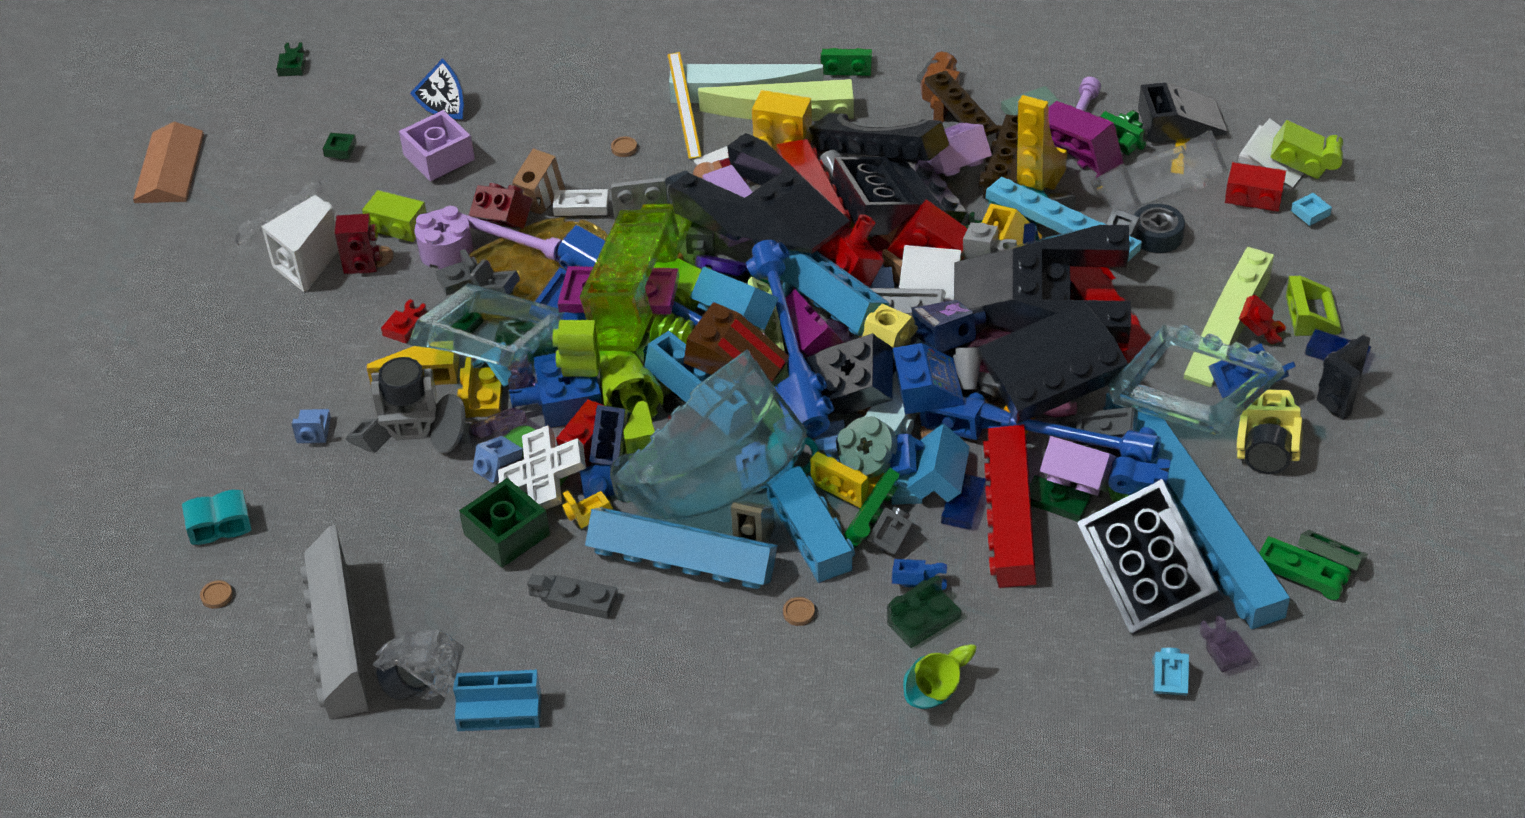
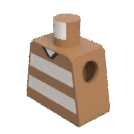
M534 148L512 182L513 186L524 190L523 194L533 198L530 211L537 214H543L554 201L555 190H565L556 157Z

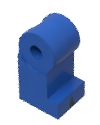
M1129 457L1116 458L1111 466L1108 480L1109 487L1115 492L1130 496L1161 479L1167 485L1171 460L1158 458L1157 464L1138 462Z

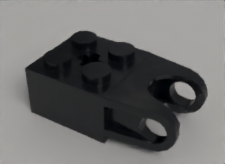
M873 333L826 348L805 358L811 370L815 374L820 373L827 383V388L821 391L822 397L826 396L833 404L834 411L830 414L841 413L846 415L893 400V347Z

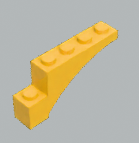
M1022 95L1018 101L1017 184L1041 191L1044 187L1054 190L1066 171L1067 150L1056 147L1052 140L1049 126L1048 101Z

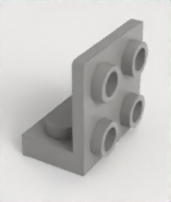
M664 178L611 184L616 228L669 222Z

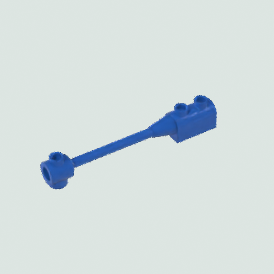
M575 225L566 235L558 248L559 263L566 270L568 266L623 267L619 248L578 225ZM674 301L672 313L684 317L686 321H694L696 326L702 316Z
M763 240L752 248L753 257L746 261V266L755 279L768 280L772 295L779 298L775 306L789 353V377L777 384L789 430L795 435L803 434L813 439L828 429L830 425L828 414L834 411V407L829 398L826 396L822 397L821 391L827 388L824 377L820 373L815 374L811 370L803 354L800 352L779 278L785 272L784 259L789 257V251L781 242Z
M971 393L969 397L963 396L964 405L920 412L921 426L935 430L944 423L957 436L974 440L978 439L983 429L1016 425L1010 412L989 404L979 393ZM1033 419L1017 424L1024 425L1026 431L1118 449L1121 457H1129L1138 462L1156 464L1161 448L1160 436H1157L1156 432L1148 427L1141 428L1139 432L1128 430L1121 438Z

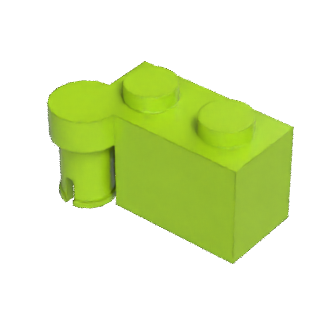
M1286 120L1273 139L1270 158L1319 179L1326 169L1336 170L1341 167L1343 162V139L1339 137L1337 142L1338 135H1330L1326 139V146H1324V136Z

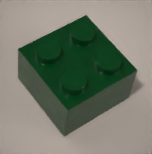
M508 478L459 510L464 535L501 568L550 535L546 510Z

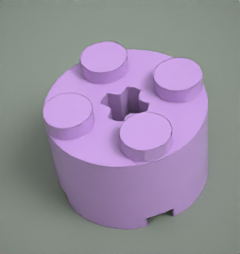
M446 206L440 210L420 214L416 218L415 235L420 259L425 265L429 267L430 264L437 265L438 269H442L461 262L460 250L465 249L468 255L473 253L469 221L464 214L458 211L457 207Z

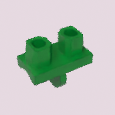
M1131 110L1127 115L1120 113L1117 117L1104 111L1100 116L1114 123L1117 138L1120 139L1118 143L1122 153L1129 155L1136 147L1143 150L1147 145L1143 141V123L1138 121V112Z

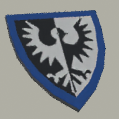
M442 58L410 94L426 111L432 114L444 110L453 119H464L465 101L460 80L448 62Z

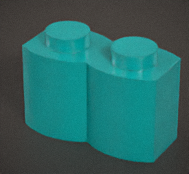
M227 490L213 497H196L182 504L186 531L192 545L211 543L221 537H237L252 530L243 490Z

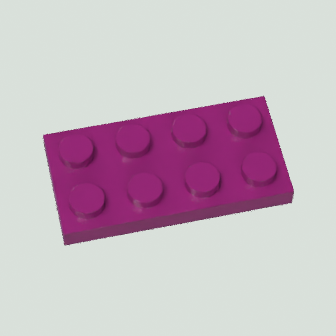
M568 266L557 303L559 312L671 314L680 277L679 269Z

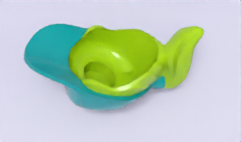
M974 644L963 645L952 650L949 654L930 653L918 658L907 670L903 678L904 697L907 703L919 709H930L950 699L960 682V667L965 666L973 658L977 646Z

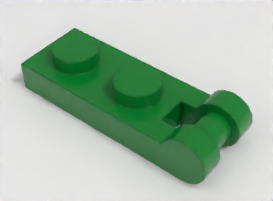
M889 468L878 480L843 534L845 540L850 539L854 548L869 535L870 527L868 523L870 522L873 525L882 514L883 509L879 506L883 500L888 502L898 488L894 483L900 474L892 468Z
M1270 536L1267 537L1259 551L1260 556L1273 573L1318 590L1330 600L1339 599L1343 592L1342 585L1347 584L1351 577V572L1347 567Z

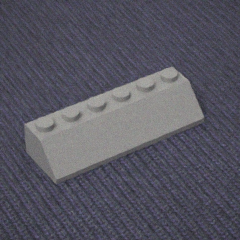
M332 525L304 552L305 566L300 567L303 584H308L309 589L303 590L307 609H312V613L306 614L310 633L315 632V637L310 638L313 657H318L319 661L313 663L316 682L322 683V688L316 689L320 708L326 707L329 719L369 711L347 564L337 527Z

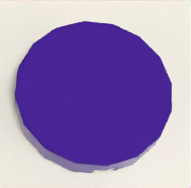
M696 255L694 265L700 269L709 267L718 273L745 276L749 272L746 263Z

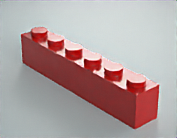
M807 139L776 144L777 152L850 220L851 224L849 211L844 210L842 198L837 197L836 187L834 184L831 185L829 173L824 172L823 162L818 160L816 148H812Z
M1070 267V281H1072L1070 300L1125 301L1115 291L1112 281L1106 278L1101 267ZM1131 313L1129 343H1117L1128 362L1127 370L1148 364L1150 362L1151 350H1153L1151 336L1144 332L1137 316Z
M1024 425L988 428L989 440L983 441L984 457L985 459L990 458V463H984L986 481H991V486H985L987 504H992V509H987L988 528L993 527V532L988 533L989 551H994L995 554L994 557H989L990 575L997 576L999 588L1037 585Z

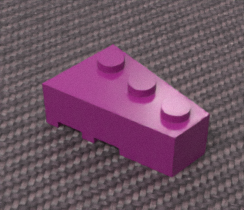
M1055 101L1049 106V126L1054 145L1067 150V154L1069 153L1078 159V166L1083 169L1088 166L1097 173L1096 178L1103 182L1124 165L1116 135V127L1113 122L1059 101Z
M796 289L785 298L800 352H804L807 355L805 358L826 348L844 343Z

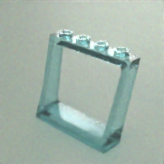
M468 283L417 320L408 344L449 351L508 367L515 361L522 363L528 352L533 354L536 351L540 342L545 344L551 333H553V329H558L559 320H564L562 318L565 312H559L558 308ZM470 312L494 314L538 323L510 346L450 327Z
M1163 324L1134 359L1111 380L1108 387L1113 404L1122 407H1135L1139 412L1213 435H1219L1282 377L1285 372L1281 362L1275 360L1266 351H1260L1259 354L1249 352L1246 346L1238 342H1234L1230 346L1224 344L1219 337L1213 334H1207L1205 337L1196 335L1194 330L1186 325H1180L1177 329ZM1170 346H1179L1257 371L1255 375L1233 393L1213 406L1139 384Z

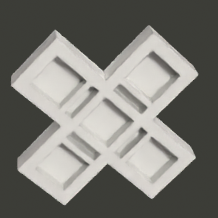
M547 425L522 435L524 460L498 470L499 483L506 478L510 479L521 490L528 492V496L545 510L562 504L559 479L586 469L583 443L577 438L556 447L554 431Z

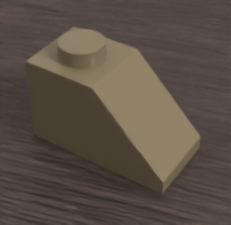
M749 501L733 502L731 506L733 536L768 543L775 527L774 507Z

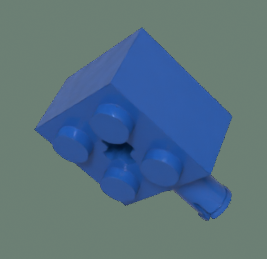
M556 360L534 363L537 380L535 386L509 390L512 408L538 403L542 407L545 426L548 425L550 428L567 425L587 399L602 404L597 377H565L562 375L561 368L556 367Z

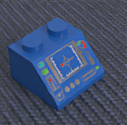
M923 343L893 348L895 371L905 414L964 405L953 358Z

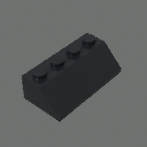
M835 157L831 185H835L837 197L842 198L844 208L849 211L850 218L854 224H856L860 214L867 215L876 222L868 237L888 235L918 210V202L887 157Z
M887 157L919 206L927 199L956 221L962 223L967 211L961 205L959 199L947 187L946 182L935 172L932 165L922 160Z

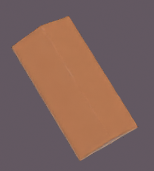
M173 122L152 132L133 198L134 203L187 202L204 137L202 130Z

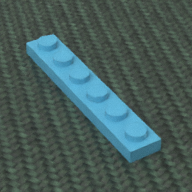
M1000 177L986 189V199L1001 206L1017 209L1023 216L1061 234L1092 226L1106 225L1003 177ZM1130 235L1128 261L1140 251L1142 241Z

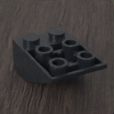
M1167 82L1140 86L1138 111L1149 142L1227 135L1228 131L1215 99Z

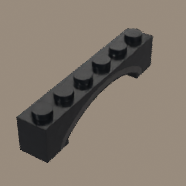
M828 113L809 127L816 150L824 152L835 150L838 153L930 161L950 145L942 121L922 119L917 123L895 127H864L851 123L847 114Z

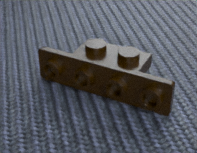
M947 71L925 78V84L947 107L959 123L983 125L986 136L998 132V126Z

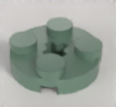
M873 416L854 420L847 428L842 429L837 437L840 462L862 472L868 478L884 473L891 465L888 462L892 454H896L897 438L894 430L888 424ZM867 441L873 443L869 447L868 454L863 451V446Z

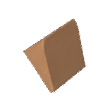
M884 249L882 251L884 267H892L893 281L899 284L902 260L889 250Z

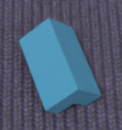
M943 423L920 440L924 443V449L916 451L917 472L910 473L907 489L920 500L935 491L946 502H949L962 491L970 446Z
M537 670L455 673L453 691L456 700L455 723L457 731L540 728L542 694Z

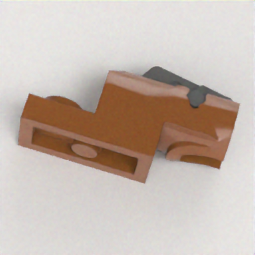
M942 51L937 52L917 75V82L920 83L922 99L930 102V108L934 110L933 120L944 122L949 110L925 84L926 77L943 71H947L960 84V72L956 71L957 68L955 67L957 63L956 58Z

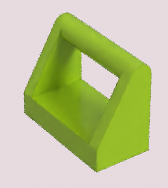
M1289 276L1285 297L1294 335L1340 334L1342 329L1331 288L1303 276ZM1322 299L1327 318L1310 312L1307 300Z
M639 401L636 403L623 431L632 481L661 475L656 434L648 404L645 401Z

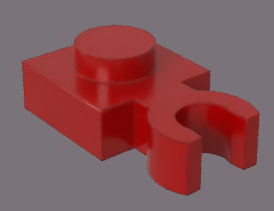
M1252 295L1246 298L1239 320L1257 336L1264 334L1267 342L1273 345L1282 341V338L1277 333L1286 330V326L1281 321H1275L1272 318L1274 311L1258 296Z
M412 299L405 303V310L403 312L395 310L381 327L382 336L407 344L421 327L420 320L427 315L426 304L422 303L419 308L415 309Z

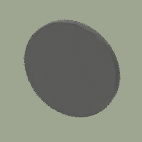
M447 394L436 405L435 420L431 423L430 434L432 444L438 452L449 453L457 447L459 442L462 450H469L473 447L470 433L478 434L480 432V423L465 420V408L459 396Z

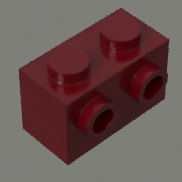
M490 183L489 186L477 185L468 216L503 227L524 229L533 198L523 194L524 190L513 185H508L507 189L495 183Z
M370 213L336 215L334 235L344 274L377 272V261H382L381 245H376L378 231L376 224L371 223Z

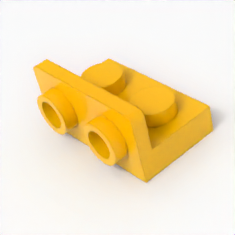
M466 357L465 368H460V383L463 385V388L458 389L457 396L460 397L464 404L465 418L500 416L503 385L490 367L474 368L472 357Z

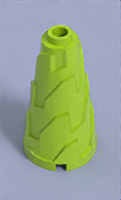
M605 333L598 339L600 349L599 373L604 406L628 409L633 412L637 402L645 401L648 404L652 419L658 413L656 409L658 404L660 403L661 406L663 404V393L659 383L651 371L643 366L630 345L625 343L619 334Z

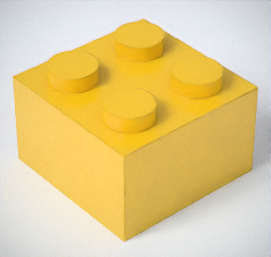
M761 90L752 107L753 136L766 141L775 151H777L776 144L807 139L810 144L812 141L809 127L812 126L811 98Z

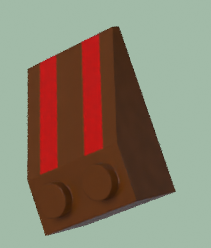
M715 302L711 304L687 337L684 355L685 364L761 397L765 396L789 360V355L743 315Z

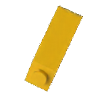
M455 339L422 342L367 364L370 385L372 382L371 373H379V369L384 363L398 357H410L417 360L422 366L423 374L424 369H432L435 385L457 384L459 355Z

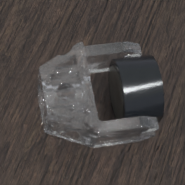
M441 630L405 632L385 643L377 651L376 655L380 658L373 663V666L377 668L378 682L383 691L395 700H406L414 695L427 701L440 694L446 697L456 678L464 646Z

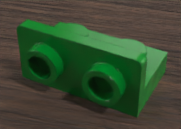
M822 49L820 60L821 64H823V75L871 76L872 49Z

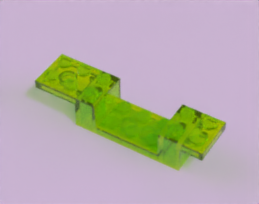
M643 204L641 210H620L579 296L586 319L596 321L600 352L637 351L652 317L651 307L645 290L648 278L656 262L668 263L676 261L692 224L691 220L674 213L673 204Z

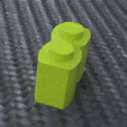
M559 320L558 329H553V346L558 347L556 351V367L561 368L562 375L565 377H598L600 349L596 321Z

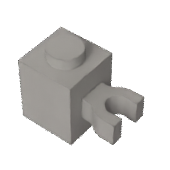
M970 223L963 238L964 260L1016 246L1017 241L1013 239L998 240V226L985 223Z

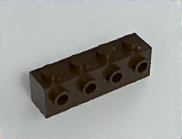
M1006 114L1003 124H998L996 140L993 139L991 145L992 156L986 158V172L982 171L980 175L979 187L983 188V199H986V189L1000 177L1009 179L1017 184L1018 115Z

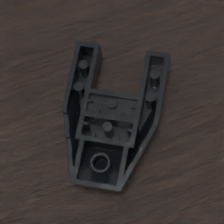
M747 133L730 143L727 149L730 165L735 168L738 174L749 181L761 185L750 195L744 198L691 173L683 175L669 186L675 214L735 241H738L741 237L753 239L754 244L763 240H774L777 243H783L788 250L813 254L851 225L850 220L766 141Z
M1129 225L1092 226L954 262V300H958L968 309L981 306L986 315L984 325L988 326V323L1006 328V332L1010 333L1085 301L1117 343H1129L1131 301L1070 300V267L1127 268L1130 251Z

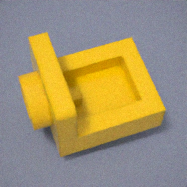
M569 491L562 493L566 500L562 507L569 521L575 519L581 529L589 525L591 509L603 507L613 510L609 500L602 491L576 503Z

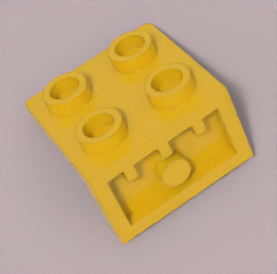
M818 451L810 459L811 478L814 484L859 508L862 507L874 486L884 474L868 478L862 472L854 470Z

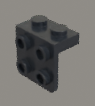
M1366 334L1357 339L1350 340L1346 346L1337 352H1331L1323 362L1324 368L1318 384L1317 401L1342 420L1352 414L1359 380L1363 372L1370 343V337Z

